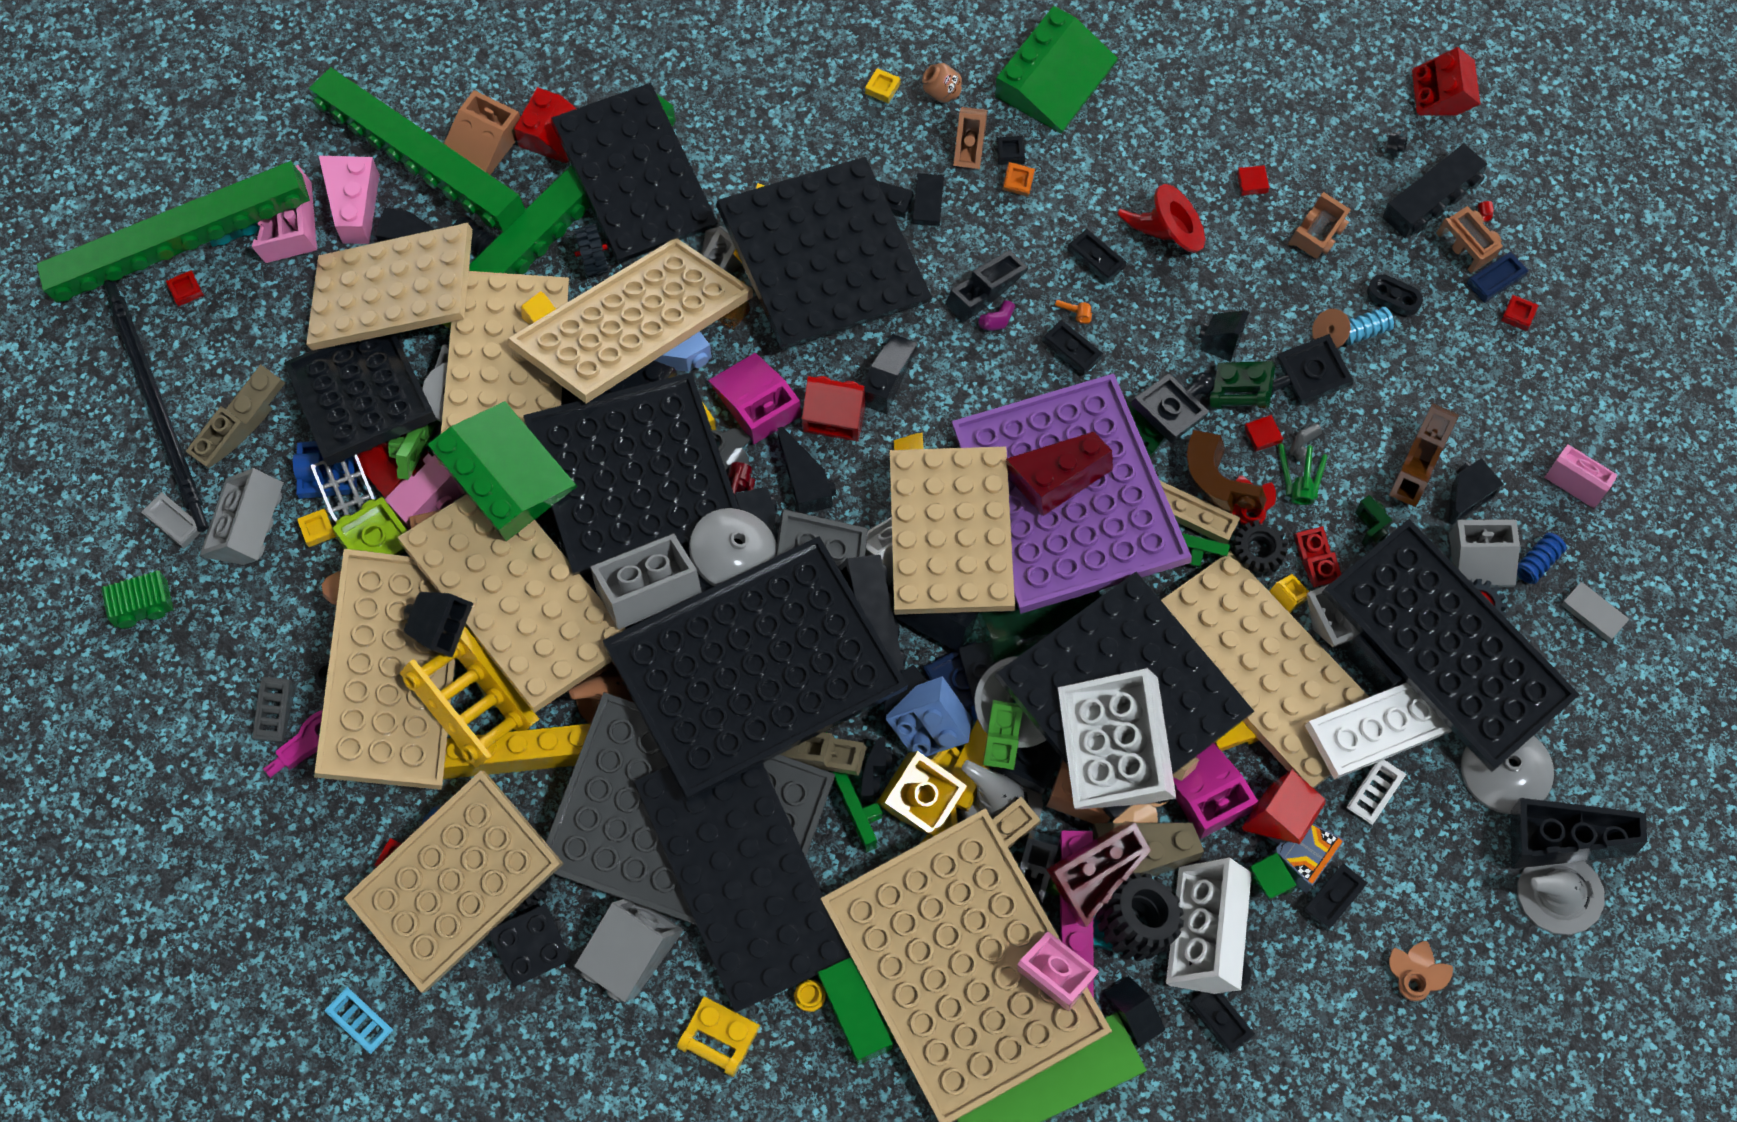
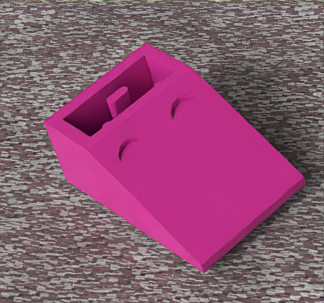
M756 352L708 380L741 428L750 436L753 444L777 431V428L784 427L801 417L800 400L787 382Z
M1215 743L1196 757L1199 759L1196 769L1186 778L1180 781L1173 777L1174 783L1177 786L1176 800L1189 822L1193 823L1199 839L1250 814L1258 804L1257 798L1243 775Z

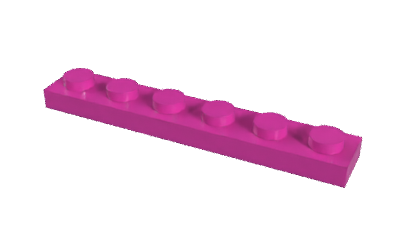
M1060 831V861L1092 842L1093 831ZM1060 894V940L1094 967L1093 918L1087 927L1078 925ZM1093 979L1092 982L1088 985L1087 988L1089 989L1091 995H1092L1093 998H1094V979Z

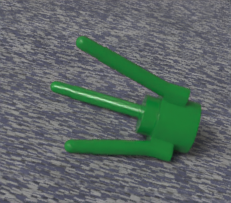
M1282 443L1278 444L1286 483V496L1291 497V502L1297 505L1313 504L1314 500L1318 499V488L1325 469L1327 455H1322L1313 483V479L1310 478L1313 447L1308 445L1304 476L1295 478V482L1292 483L1284 446Z

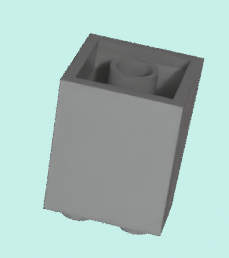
M626 899L612 902L574 967L582 972L581 975L584 979L594 984L598 983L607 989L606 993L614 1000L627 1002L639 994L681 936L684 929L656 910Z

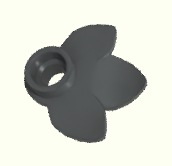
M730 429L724 433L712 430L716 442L720 443L718 449L726 471H729L730 464L734 462H742L750 466L749 458L742 449L750 441V436L740 429Z

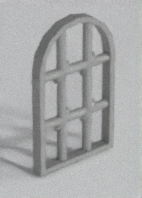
M354 455V459L359 471L350 474L344 460L341 462V465L345 472L343 474L345 477L335 480L330 466L327 467L324 461L310 465L327 506V512L334 522L338 520L333 512L342 509L344 515H349V506L358 504L361 510L364 500L374 499V493L371 491L357 455ZM324 464L330 478L328 480L329 483L321 485L315 470L316 466ZM362 476L369 493L362 497H359L353 482L355 481L354 478ZM348 481L354 494V500L344 503L338 487H340V483ZM332 486L339 500L338 506L333 508L330 507L324 489Z

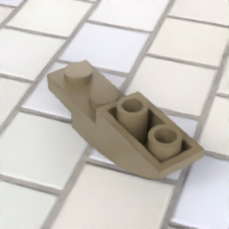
M260 364L226 409L222 406L219 407L186 452L207 468L222 460L239 446L273 409L269 406L270 402L286 382Z
M823 732L780 755L822 770L859 776L867 747L862 742L834 738L832 733Z

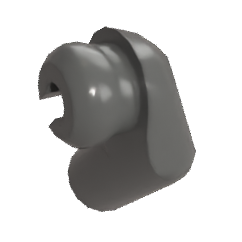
M1313 423L1296 434L1290 447V454L1297 461L1302 462L1305 460L1307 452L1305 446L1308 442L1322 434L1320 425Z

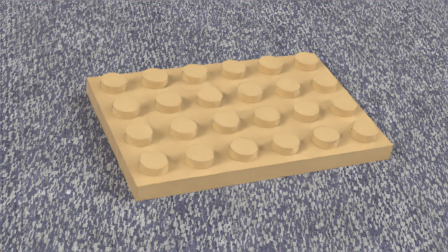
M468 223L318 255L306 345L313 351L463 320L465 318L473 231Z
M1006 446L890 450L894 615L1015 611Z
M480 770L346 895L344 899L421 993H425L564 863L485 771Z

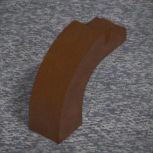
M1432 403L1389 496L1414 507L1417 506L1438 458L1458 420L1459 414Z
M1193 430L1187 449V462L1195 486L1201 496L1208 503L1231 514L1235 504L1248 510L1254 508L1263 510L1267 499L1262 486L1233 481L1220 474L1219 465L1225 451L1221 435Z

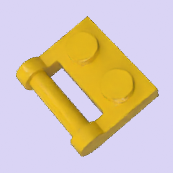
M704 996L687 1029L682 1034L677 1048L683 1052L688 1050L725 1069V1074L734 1077L753 1043L760 1025ZM699 1031L735 1050L734 1055L730 1058L694 1039L697 1032Z

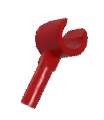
M1491 201L1479 203L1477 205L1478 212L1482 215L1484 222H1489L1493 217V203Z

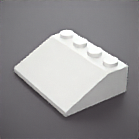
M1146 668L1058 687L1074 809L1140 805L1176 798L1157 676Z

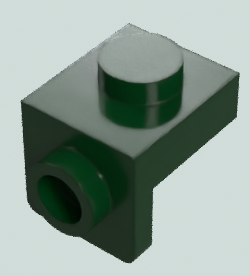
M1368 495L1360 501L1355 511V514L1370 529L1361 542L1365 547L1372 542L1378 544L1389 535L1387 530L1393 521L1387 515L1384 506Z

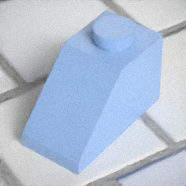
M699 331L654 361L671 366L675 370L689 372L694 368L703 367L712 358L710 344Z

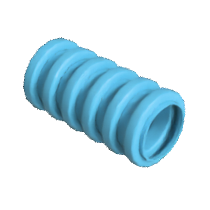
M1381 307L1379 310H1373L1371 313L1367 312L1363 316L1359 315L1355 319L1350 318L1351 330L1345 343L1352 345L1354 342L1358 343L1362 339H1368L1370 336L1374 337L1378 333L1383 334L1385 331H1391L1394 327V319L1390 310L1386 307Z

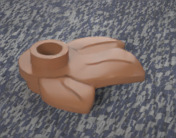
M1427 941L1416 944L1408 953L1393 948L1389 957V967L1398 979L1399 991L1403 997L1410 1001H1421L1428 996L1430 991L1442 990L1448 985L1453 974V966L1442 963L1435 964L1433 952ZM1409 981H1415L1418 984V991L1410 989Z

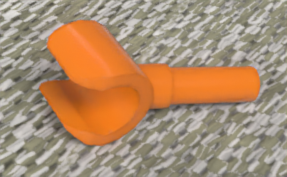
M1056 300L1055 306L1077 313V322L1082 324H1089L1091 322L1092 312L1091 306L1088 303L1082 302L1078 305H1073Z

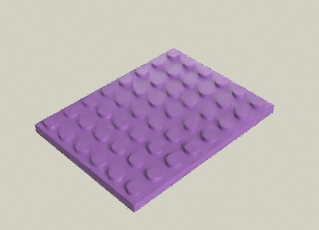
M1114 374L952 421V428L960 448L1006 446L1007 458L1090 432H1095L1112 450V471L1044 516L1008 478L1014 596L1020 614L1118 585L1136 571L1141 577H1145L1191 563L1192 556Z

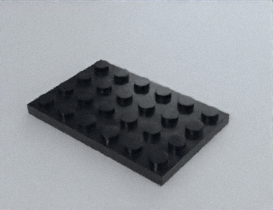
M651 83L551 118L554 130L617 263L653 251L671 240L677 238L682 240L717 226L718 221Z
M396 334L313 350L284 362L327 467L343 462L347 458L361 452L371 450L373 447L389 440L397 439L403 434L425 427L427 424L437 420Z

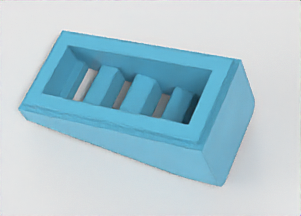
M348 987L324 1010L369 1054L393 1031L386 1022ZM351 1000L354 1004L340 1017L337 1012ZM360 1008L363 1013L351 1025L346 1023L353 1013ZM369 1016L372 1022L358 1034L355 1029ZM377 1025L382 1029L369 1043L364 1039Z

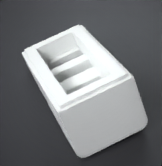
M1386 760L1374 763L1346 808L1373 825L1406 774ZM1380 770L1394 780L1390 784L1376 775L1377 772ZM1374 780L1386 788L1385 794L1370 785L1371 781ZM1365 790H1368L1381 800L1377 804L1363 793ZM1359 799L1374 808L1372 814L1357 805Z

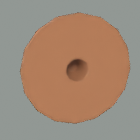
M1332 308L1323 311L1314 321L1312 328L1313 339L1315 340L1330 334L1336 348H1339L1349 337L1351 330L1350 320L1341 310Z

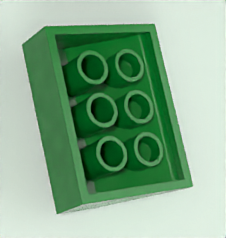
M1053 6L997 76L995 97L1062 134L1116 64L1118 57L1076 17Z
M506 401L452 425L428 443L436 458L506 542L577 487Z

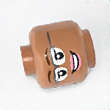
M933 64L923 74L924 91L938 102L946 103L960 95L962 78L957 71L947 64Z

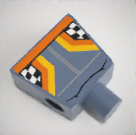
M1312 824L1301 844L1268 837L1278 844L1273 854L1278 853L1296 885L1306 894L1345 841L1341 837L1315 824Z

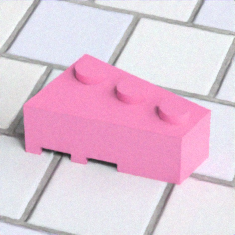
M319 156L334 225L342 243L370 244L380 176L373 157Z
M296 165V167L303 175L310 201L301 204L297 208L286 210L272 218L258 222L260 229L257 240H253L252 248L265 263L317 251L312 182L299 165Z
M429 453L423 459L425 465L416 475H411L409 480L403 479L385 498L387 504L407 530L411 529L410 516L442 510L461 495L466 494L443 465H439L436 456L432 457Z

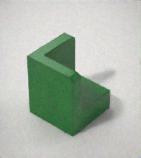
M1278 853L1265 858L1248 869L1251 872V885L1258 882L1269 900L1283 893L1287 895L1296 887L1295 881Z

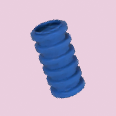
M1546 533L1543 539H1540L1537 545L1533 546L1532 550L1518 563V577L1529 584L1537 583L1539 578L1550 569V566L1561 557V554L1565 553L1567 549L1565 542L1556 534Z

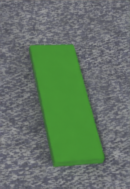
M1116 1012L1105 1018L1112 1033L956 1121L1044 1122L1146 1073L1147 1070Z

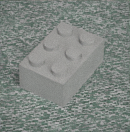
M675 534L590 567L596 591L618 630L661 613L702 593L697 569Z

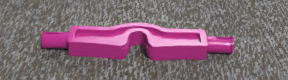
M323 710L311 715L303 723L299 733L276 750L278 757L266 767H263V770L270 778L285 766L290 770L293 769L304 759L317 752L319 742L318 729L321 727Z

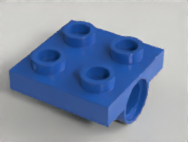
M316 441L298 442L297 454L293 455V471L297 480L296 494L299 499L322 497L310 465L324 461ZM354 456L347 458L345 462L350 474L356 473L357 464L354 462ZM341 462L330 466L335 480L345 477ZM324 464L316 466L315 470L321 485L329 483L328 480L330 478ZM356 477V478H354L355 481H353V482H354V485H355V487H356V489H357V477ZM348 481L339 484L340 487L338 488L341 495L353 494ZM333 486L324 489L326 496H337Z

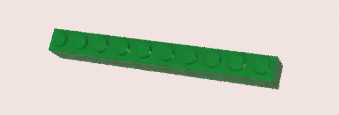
M330 67L308 88L314 98L312 100L313 104L321 112H329L336 122L341 125L343 123L348 125L356 136H364L375 149H383L391 160L396 163L398 161L402 162L410 173L415 176L417 174L422 176L430 187L434 189L438 187L449 200L460 202L468 213L479 215L488 227L493 228L495 226L504 233L526 210L519 194L333 68Z
M657 94L673 127L676 121L674 107ZM572 166L562 173L504 233L502 232L469 264V271L523 275L538 257L543 256L547 252L549 246L557 238H561L566 233L567 228L575 220H579L584 215L585 210L590 204Z
M289 161L39 262L37 267L42 289L57 303L67 301L78 294L96 289L98 286L103 285L106 280H119L125 275L138 270H144L150 265L171 259L177 254L193 250L202 244L220 239L224 235L239 229H245L254 223L272 218L286 210L297 208L301 204L310 201L303 175L293 162Z

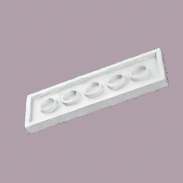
M1408 683L1313 719L1305 725L1334 780L1452 732L1449 726Z

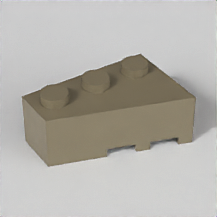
M1094 823L1092 828L1093 840L1122 823ZM1136 823L1151 851L1133 873H1140L1141 876L1144 873H1148L1154 877L1198 862L1204 853L1193 823Z

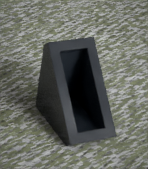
M1130 976L1103 993L1115 1013H1118L1124 1027L1138 1048L1165 1031L1151 996Z

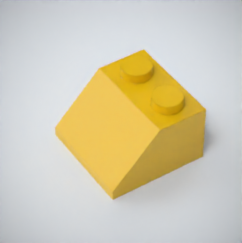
M915 751L906 755L876 803L900 821L934 837L939 832L967 785L919 751Z

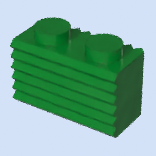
M160 571L149 572L148 574H143L136 578L132 577L131 579H126L113 585L109 584L101 588L107 619L115 628H130L135 626L137 621L147 618L150 620L160 619L167 612L174 610L167 579Z

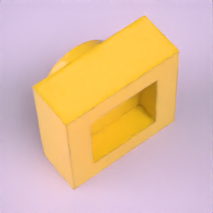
M877 68L865 87V94L889 104L900 86L901 78Z
M325 508L297 519L308 547L336 537Z

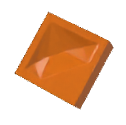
M1009 162L1002 190L1028 197L1035 169Z

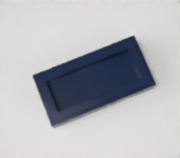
M1510 251L1469 278L1466 284L1486 303L1525 277L1529 270Z

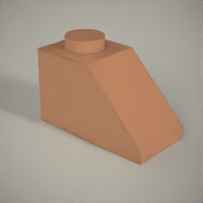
M961 107L953 166L980 169L988 110Z

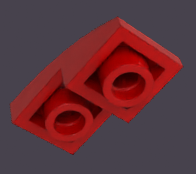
M1324 526L1293 535L1301 561L1313 588L1330 584L1341 575L1335 552L1331 553Z

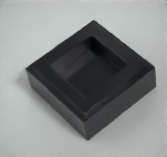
M1023 136L996 137L998 165H1008L1009 162L1025 164Z

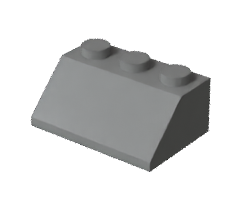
M255 468L226 478L199 556L241 565L258 561L265 550L263 543L266 534L273 526L274 519L272 516L275 507L278 506L282 499L281 489L284 482Z

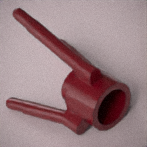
M742 462L730 464L727 475L734 494L745 491V488H747V491L754 489L756 480L751 477L752 468L748 464Z

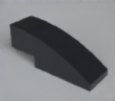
M1008 250L972 271L970 279L951 289L945 305L965 322L1001 296L1028 270V266L1012 251Z

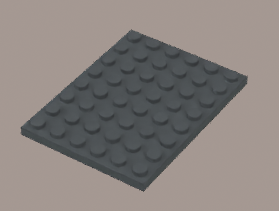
M603 692L546 841L547 845L564 863L553 874L697 925L634 782L667 767L668 764L635 703ZM779 754L763 764L806 857L835 774Z

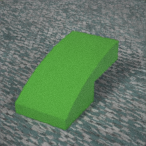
M997 700L992 701L983 765L1014 770L1023 713L1018 704Z

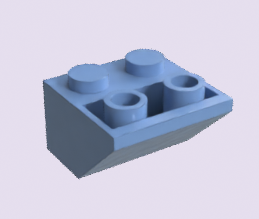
M942 676L915 686L887 714L886 720L909 752L919 751L928 757L939 751L942 752L968 743L972 717Z

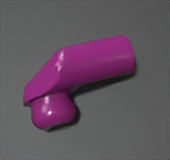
M1004 300L998 312L983 314L979 317V327L987 331L1004 329L1014 312L1015 304Z

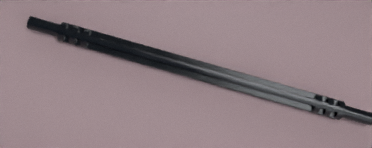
M106 280L104 285L110 299L108 301L109 307L124 341L177 481L186 509L190 510L197 526V531H206L209 526L201 507L203 504L202 499L199 496L196 483L190 473L141 345L132 316L126 305V300L120 295L116 282Z

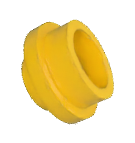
M815 980L801 982L794 992L796 1005L805 1012L817 1011L823 1006L826 999L824 987Z

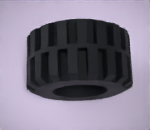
M1133 873L1126 881L1121 883L1111 895L1112 898L1096 913V919L1101 922L1097 926L1099 932L1104 933L1105 937H1103V940L1106 944L1110 942L1113 945L1112 950L1118 953L1120 951L1123 953L1124 958L1130 959L1134 957L1135 961H1142L1144 958L1148 960L1159 954L1181 934L1180 929L1184 925V920L1180 918L1184 915L1183 908L1178 906L1180 902L1178 896H1174L1171 893L1173 889L1169 885L1165 886L1162 884V879L1158 877L1152 879L1151 874L1144 873L1142 876L1140 873ZM1132 907L1142 913L1148 926H1145L1136 918Z

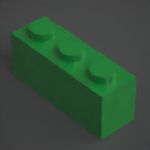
M852 957L818 972L819 981L825 989L828 1001L857 1065L892 1050L893 1043L891 1040L895 1038L886 1021L882 1022L878 1013L879 1008L872 994L869 993L865 981Z

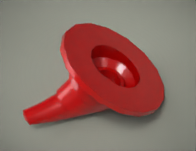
M1163 184L1156 188L1154 194L1155 208H1153L1152 212L1137 214L1124 209L1118 211V216L1130 227L1162 240H1174L1183 249L1192 253H1196L1204 248L1206 239L1199 215L1185 195L1172 185Z

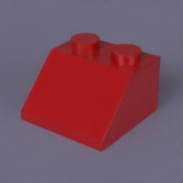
M537 87L514 128L519 147L568 163L569 159L554 130L551 118L577 108L562 95Z

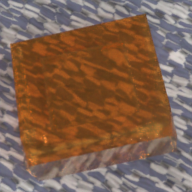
M746 301L718 320L734 330L749 313V301Z

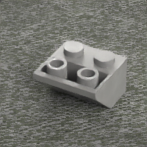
M1457 520L1449 533L1452 563L1468 580L1472 579V582L1476 579H1482V584L1487 580L1492 582L1490 588L1496 585L1498 587H1515L1520 552L1517 520Z

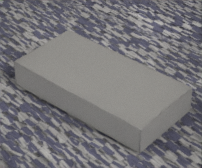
M163 492L141 511L144 517L182 549H185L201 533L197 531L193 517Z
M1580 582L1561 604V606L1608 643L1629 620L1628 617L1583 582Z

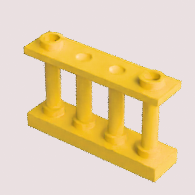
M466 627L463 629L453 658L440 653L422 667L413 659L399 672L403 677L405 685L416 693L461 749L464 759L472 763L476 769L492 756L487 748L512 729L516 731L528 730L539 720L538 716L531 710ZM454 658L459 659L467 669V672L439 691L429 676ZM473 682H477L486 693V696L459 715L448 700ZM493 705L496 706L504 715L505 720L478 739L467 724Z

